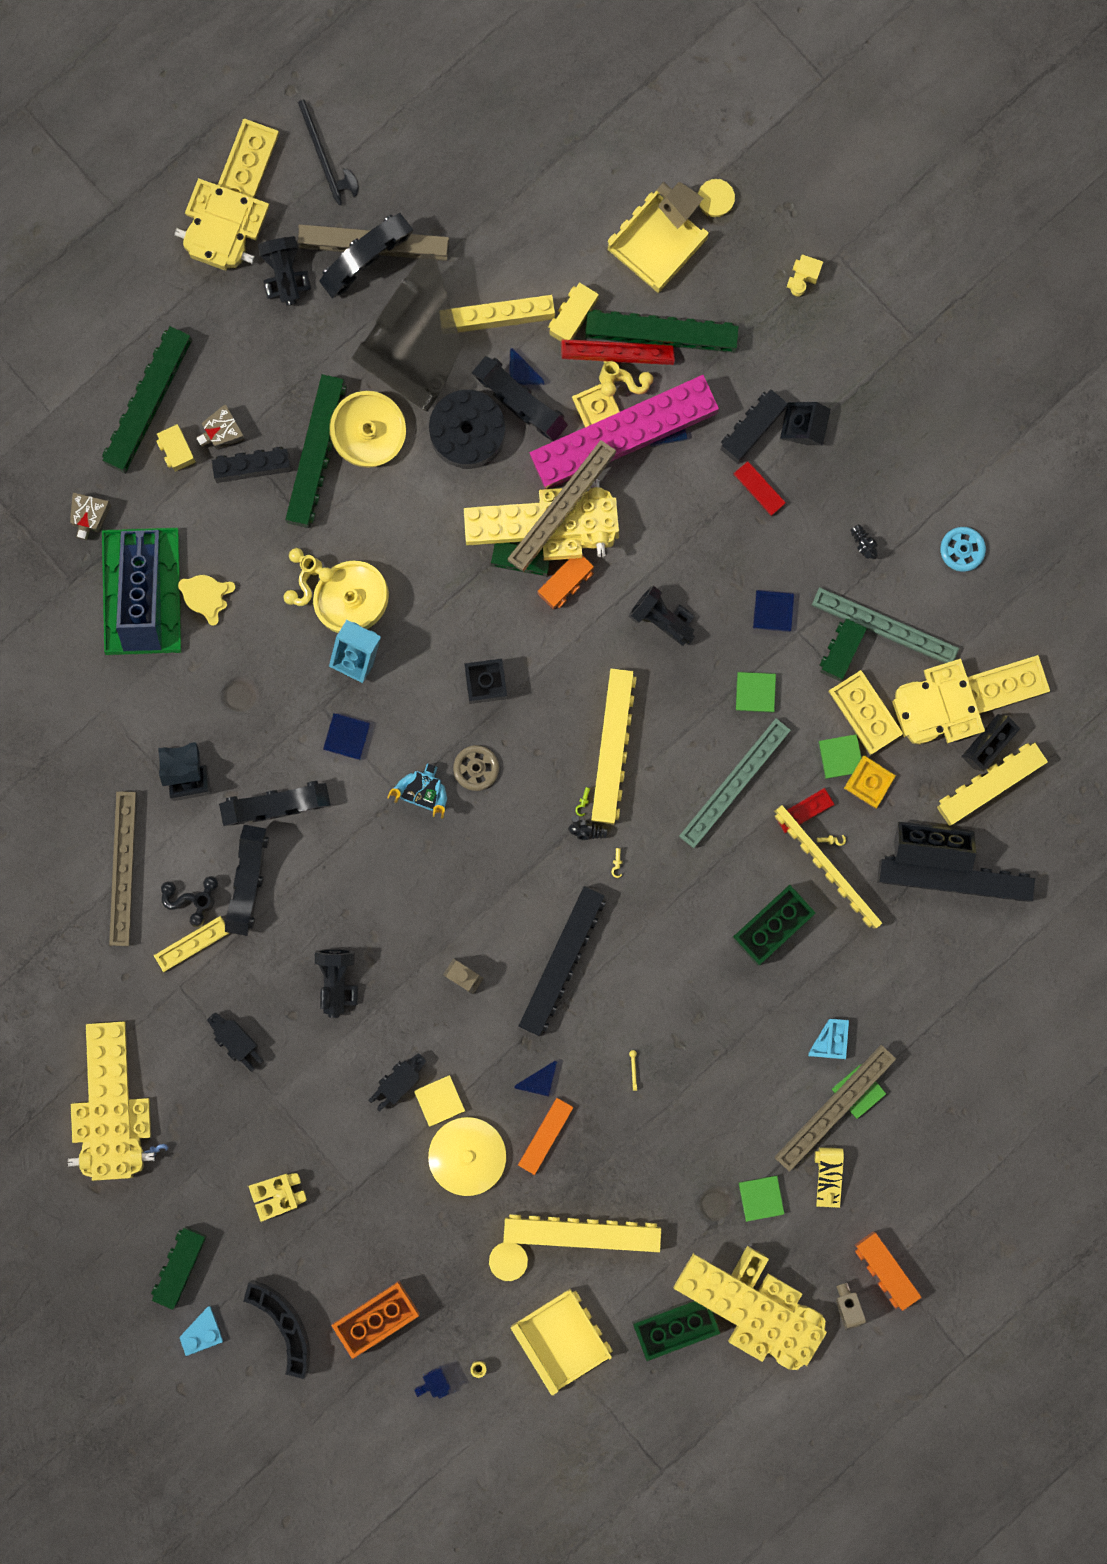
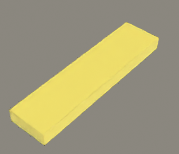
M219 916L155 954L154 957L162 971L166 972L228 935L229 933L225 932L223 918Z

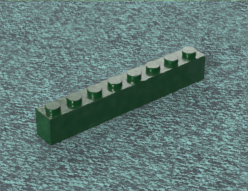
M592 310V312L588 311L585 338L638 344L673 345L679 348L735 353L739 326H734L735 324L731 322L716 324L715 321L707 320L703 323L697 322L695 319L682 321L676 317L661 319L657 315L641 317L637 313L622 315L621 312L617 311L609 314L603 313L602 310Z
M171 326L163 332L161 336L162 342L159 347L155 348L153 352L154 358L151 364H147L144 371L145 376L143 380L138 382L136 386L137 392L134 397L130 398L127 405L128 410L126 414H122L119 420L120 426L117 431L113 432L110 439L112 442L109 448L106 447L102 454V461L106 465L125 474L193 341L190 335Z
M321 374L285 519L288 524L309 528L310 523L313 524L315 521L316 513L313 511L315 505L318 506L320 495L318 491L319 487H323L325 476L322 475L324 469L328 468V451H332L333 448L330 437V420L334 410L341 402L342 396L345 397L347 386L344 379Z

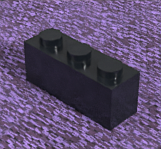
M997 714L984 729L985 732L981 733L961 756L973 769L984 772L1020 730L1009 716Z

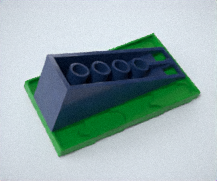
M178 528L102 530L105 655L181 653Z

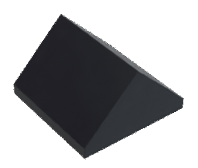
M207 765L200 766L201 780L169 785L170 799L177 801L212 794Z

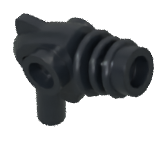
M860 524L856 525L850 531L851 535L856 539L855 543L859 544L857 546L859 552L867 559H876L878 557L877 542L873 537H867L869 533H865L866 531L863 530L864 528Z
M576 815L572 817L573 824L568 827V830L572 835L577 836L579 840H588L591 835L592 839L595 838V835L596 839L599 836L600 839H606L607 827L602 825L600 828V825H597L596 828L595 823L592 827V823L588 820H580Z

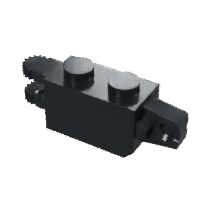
M216 1012L207 1019L214 1030L213 1034L216 1036L214 1040L220 1047L225 1046L229 1050L227 1054L234 1062L236 1060L242 1062L253 1072L255 1068L246 1057L251 1054L260 1064L264 1061L254 1050L258 1045L235 1020L226 1021Z
M418 1053L408 1061L403 1063L399 1061L392 1068L394 1072L389 1077L385 1075L378 1082L380 1084L378 1090L368 1101L370 1103L374 1102L382 1093L387 1099L378 1105L377 1110L379 1112L389 1102L395 1105L420 1080L418 1072L427 1062L425 1058Z

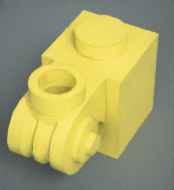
M801 255L800 260L796 259L793 270L796 271L794 278L790 277L787 288H790L794 296L799 297L804 294L806 290V283L804 281L816 284L823 261Z

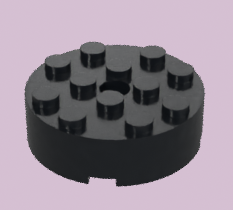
M469 389L452 392L442 398L431 413L429 420L431 443L438 456L449 465L460 467L461 469H474L484 466L497 456L505 439L503 413L497 403L482 392ZM465 426L473 429L470 433H464L462 430Z

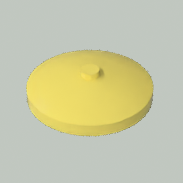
M360 391L347 396L336 407L330 420V437L336 451L346 461L356 466L370 468L389 462L400 451L405 440L406 424L401 410L394 401L378 392Z
M347 561L332 567L333 579L330 582L319 580L315 588L313 604L318 618L328 629L339 633L346 620L369 629L382 617L388 604L389 591L384 577L375 567L361 561Z
M465 1117L448 1122L435 1134L429 1148V1165L434 1178L443 1188L457 1195L473 1196L487 1191L499 1180L506 1164V1149L500 1134L490 1124L477 1118Z

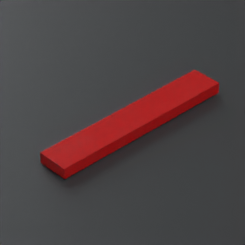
M561 340L562 359L674 365L675 362L673 345Z

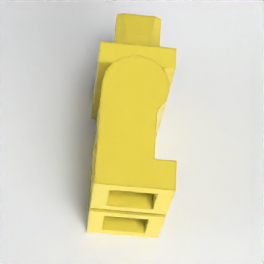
M286 1173L249 1185L254 1203L273 1196L272 1199L255 1205L261 1222L297 1208L299 1204L307 1200L304 1190L294 1193L291 1187L301 1183L298 1173L289 1175Z

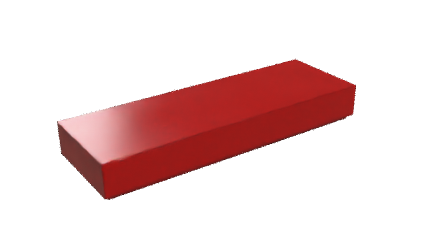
M748 461L733 474L770 516L786 504Z
M824 788L787 809V811L800 825L833 806L834 802ZM779 823L785 834L789 828L785 823L783 825Z

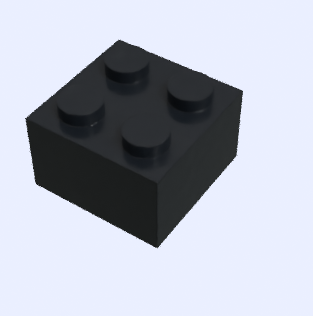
M502 658L464 663L470 704L508 699Z

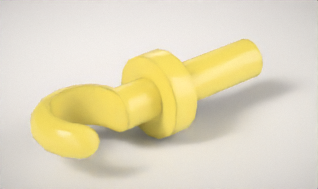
M829 835L828 838H817V842H828L829 845L835 842L838 846H842L846 842V837L842 835L843 842L841 844L838 843L837 837H833V835Z
M616 848V860H613L615 867H613L611 873L615 878L622 876V874L619 876L614 874V870L620 869V864H623V861L620 860L621 848Z

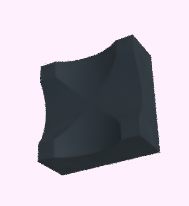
M196 742L179 748H158L160 762L159 777L162 786L201 780L200 754Z

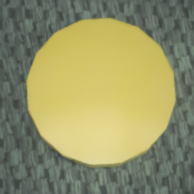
M712 179L705 182L698 192L704 198L699 204L700 208L706 215L711 217L724 216V214L732 209L735 202L733 188L721 179Z
M500 1243L490 1254V1269L497 1278L503 1281L518 1279L527 1268L528 1258L526 1252L517 1243Z

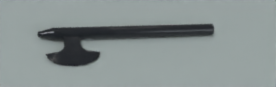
M300 100L298 105L332 195L338 205L341 206L342 201L339 191L348 189L354 198L358 193L357 180L350 170L343 169L345 177L342 180L335 181L305 100Z

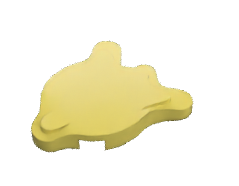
M198 575L190 579H182L178 584V588L184 596L186 605L194 612L204 615L208 623L214 626L219 621L218 612L227 606L222 596L233 592L235 584L233 582L221 583L207 575Z

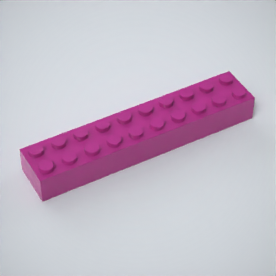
M701 375L529 453L545 490L551 489L569 481L600 440L616 450L617 453L611 460L614 461L718 414L719 408L704 375Z

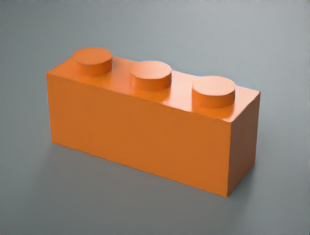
M583 555L582 558L569 559L537 591V594L553 610L556 607L561 608L567 602L565 598L570 593L574 595L580 589L579 584L583 580L588 581L593 576L594 566Z

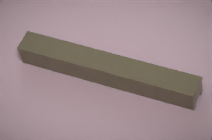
M298 225V244L301 249L345 252L353 240L360 239L369 230ZM411 234L404 243L390 251L385 249L378 255L447 261L450 241L449 237Z

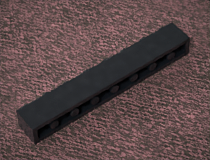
M885 856V859L879 861L877 883L1032 902L1035 878H1030V874L1019 873L1018 876L1011 875L1010 871H999V874L992 873V869L980 868V871L960 872L952 869L901 864L895 862V857Z
M583 886L518 1027L537 1036H540L541 1033L545 1034L549 1026L546 1021L549 1015L553 1017L557 1006L554 1005L556 999H561L565 991L563 984L565 980L570 981L574 972L570 969L573 963H578L582 955L579 953L582 945L586 946L590 938L587 933L590 928L594 929L598 918L595 917L597 911L602 912L606 903L603 900L604 895Z

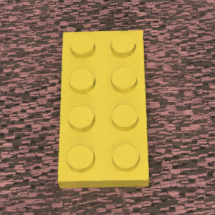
M861 670L828 691L870 755L903 734Z

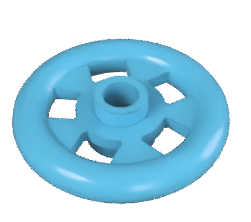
M957 527L950 530L944 536L940 551L944 562L950 568L960 572H967L977 568L982 563L986 554V545L984 539L976 530L969 527ZM961 534L969 535V541L961 540ZM951 539L957 541L954 548L948 546ZM977 543L978 551L973 552L972 544ZM965 546L967 548V551L962 552L960 550V547ZM953 553L959 558L957 562L953 561L950 557ZM971 556L973 561L966 564L964 559Z

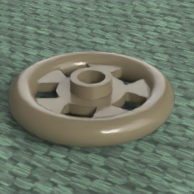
M473 745L466 747L455 758L453 765L454 776L458 783L468 790L481 791L487 789L495 782L499 773L497 757L484 746ZM475 754H483V760L475 758ZM465 757L470 759L467 766L462 764ZM485 763H491V771H485ZM477 764L480 766L479 771H474L472 767ZM465 771L472 776L468 781L462 775ZM484 775L485 781L477 783L476 778Z

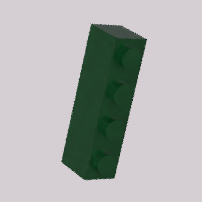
M184 1227L183 1230L179 1229L175 1237L177 1244L175 1248L170 1249L167 1259H170L167 1267L163 1266L160 1271L159 1285L155 1284L151 1292L153 1302L172 1310L176 1308L207 1235L188 1227Z

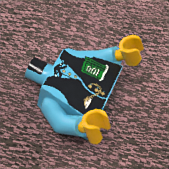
M427 763L424 773L415 771L414 774L409 773L388 794V799L390 796L396 797L395 803L400 798L433 811V817H435L436 813H441V818H444L447 795L441 780L434 778L438 768L434 765Z

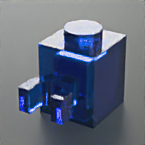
M439 1366L423 1375L425 1383L414 1390L417 1397L430 1391L433 1398L438 1396L440 1399L449 1394L448 1390L451 1389V1385L442 1367Z

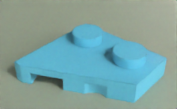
M828 1019L810 1049L808 1056L846 1059L849 1020Z
M208 1306L179 1337L186 1356L223 1342L211 1306Z

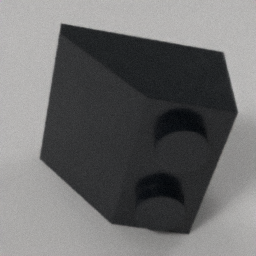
M788 402L780 439L804 445H823L831 409L818 402Z

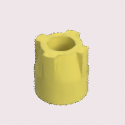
M481 1361L473 1362L471 1374L476 1378L483 1377L486 1373V1364ZM477 1365L482 1366L483 1369L481 1372H477L475 1370V1367Z

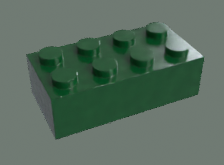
M788 885L731 938L759 966L816 912L791 885Z
M692 1299L632 1321L646 1361L720 1334L713 1312Z

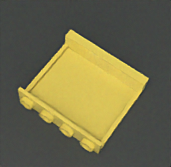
M658 191L655 193L651 192L645 199L646 203L642 207L638 206L632 214L633 217L629 221H624L621 225L620 232L617 235L614 233L608 240V250L657 293L666 286L702 246L709 235L704 228L700 230L689 219L677 229L659 208V204L664 198Z
M571 1289L511 1325V1330L551 1395L559 1392V1389L608 1358H612L610 1353L613 1350L607 1341L603 1343L600 1338L603 1335L597 1324L592 1325L589 1320L592 1318L587 1308L583 1309L579 1303L582 1301L576 1291L572 1292Z

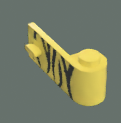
M819 1147V1151H815V1163H818L819 1167L816 1202L818 1207L840 1208L844 1156L842 1148Z

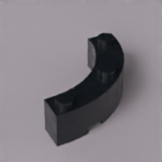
M401 213L387 216L383 223L376 226L360 239L353 240L349 244L350 247L331 266L322 272L323 276L319 282L332 299L345 293L357 279L356 274L359 271H364L379 259L380 256L378 254L385 249L390 251L407 241L414 231Z
M485 356L472 371L474 377L485 388L491 389L494 392L493 396L526 424H533L540 434L553 442L556 441L568 426L564 420L565 416L560 411H553L531 395L532 391L529 388L518 384L502 368L503 364L497 358L491 359Z
M318 781L307 782L305 787L279 793L277 790L268 791L263 796L242 799L232 796L226 798V802L219 803L223 826L239 825L248 821L259 822L300 814L301 811L305 810L312 811L331 806L327 784H318Z
M243 825L239 839L238 858L240 860L236 868L233 884V899H230L225 918V932L248 936L249 929L254 927L255 918L253 917L258 888H262L264 876H261L265 848H268L269 837H266V828Z
M249 1281L243 1302L258 1307L275 1321L287 1347L285 1375L305 1379L309 1371L310 1348L308 1336L300 1316L288 1300L279 1292L261 1282Z

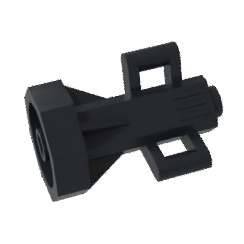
M295 236L282 237L258 244L260 256L275 273V277L263 280L267 299L280 296L281 303H286V306L297 304L296 300H300L299 292L311 290L307 271L294 272L293 263L298 250ZM301 276L302 287H297L295 277ZM276 281L278 292L274 293L271 283Z
M654 585L650 586L632 608L628 617L636 623L641 621L653 623L681 646L689 645L695 638L693 635L695 630L689 626L695 616L680 604L672 613L666 608L661 598L662 592ZM677 614H681L687 620L685 622L677 617Z
M322 949L315 951V964L319 965L324 975V987L320 989V1009H323V1014H328L329 1018H339L340 1014H344L345 1005H358V985H345V973L348 966L355 963V951L347 949ZM345 990H350V1000H345Z

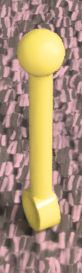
M631 1050L629 1056L632 1062L633 1091H637L635 1064L637 1052Z

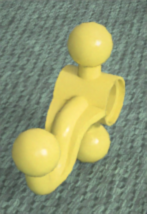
M603 361L604 365L599 375V381L603 384L601 391L604 396L611 397L615 394V381L625 382L629 390L635 394L646 393L649 390V386L653 383V375L649 372H643L639 376V383L642 386L638 387L635 385L630 373L620 369L616 362Z
M295 548L290 551L289 558L294 563L300 562L302 572L299 576V585L304 592V597L300 599L294 590H289L284 593L283 598L288 605L304 606L309 603L312 597L307 579L311 575L318 574L322 582H330L334 575L330 568H322V563L319 559L311 555L304 556L301 549ZM314 561L313 567L309 569V564Z

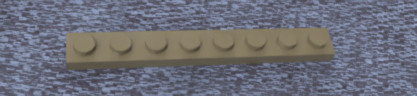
M600 440L509 556L508 561L523 572L526 570L616 455L615 449Z
M116 792L110 946H130L136 792Z
M880 1045L779 1151L775 1159L790 1172L886 1071L896 1058Z

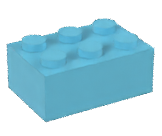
M346 620L336 636L329 667L363 683L373 667L381 636L361 627L355 622Z

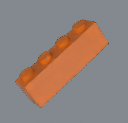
M874 1231L855 1244L857 1248L855 1253L861 1261L865 1259L868 1263L867 1270L873 1277L875 1275L878 1277L880 1282L877 1284L884 1293L888 1292L892 1298L889 1301L895 1309L899 1307L903 1311L921 1298Z

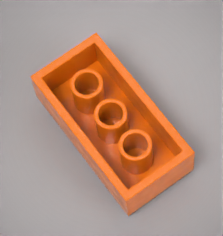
M400 1281L334 1322L331 1326L353 1359L417 1318L420 1313Z

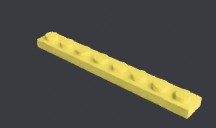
M782 805L774 811L778 822L782 825L785 823L789 828L787 832L793 839L797 838L802 843L800 845L801 849L806 854L810 853L814 858L812 860L819 869L822 867L826 872L825 877L831 883L835 882L839 887L837 891L843 898L847 897L852 902L850 903L852 909L864 916L863 922L869 928L871 926L873 928L879 927L882 922L788 811Z

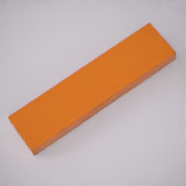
M558 1098L555 1099L518 1166L535 1175L571 1113L572 1106Z

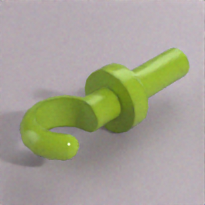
M588 787L585 788L583 798L579 800L581 804L575 808L578 816L585 815V813L579 814L578 808H585V805L589 803L587 798L590 788Z

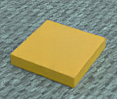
M862 756L844 789L877 809L896 775L868 757Z

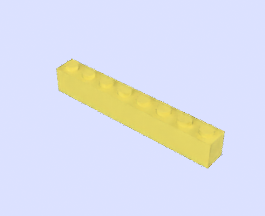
M610 669L591 822L614 825L615 820H619L620 809H616L617 801H621L622 797L619 783L624 781L625 771H621L622 763L626 764L627 752L623 751L624 744L628 745L629 733H626V727L631 725L632 714H628L629 707H633L634 696L631 695V688H635L636 677L633 676V671Z
M509 1214V1218H505L504 1243L660 1252L661 1227H657V1223H645V1226H637L638 1222H626V1225H618V1221L607 1220L606 1224H601L599 1220L587 1219V1223L579 1222L578 1218H568L567 1221H560L559 1217H548V1220H540V1216H529V1219H521V1215Z

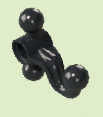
M214 876L206 877L203 881L204 892L196 895L193 893L182 894L175 902L169 901V897L176 892L175 884L171 881L164 882L161 886L162 904L169 910H175L181 907L185 901H192L197 910L190 916L189 921L193 927H200L205 920L203 916L204 911H208L214 906L211 892L218 887V880ZM207 897V899H208L207 905L204 906V907H201V905H200V900H201V898Z

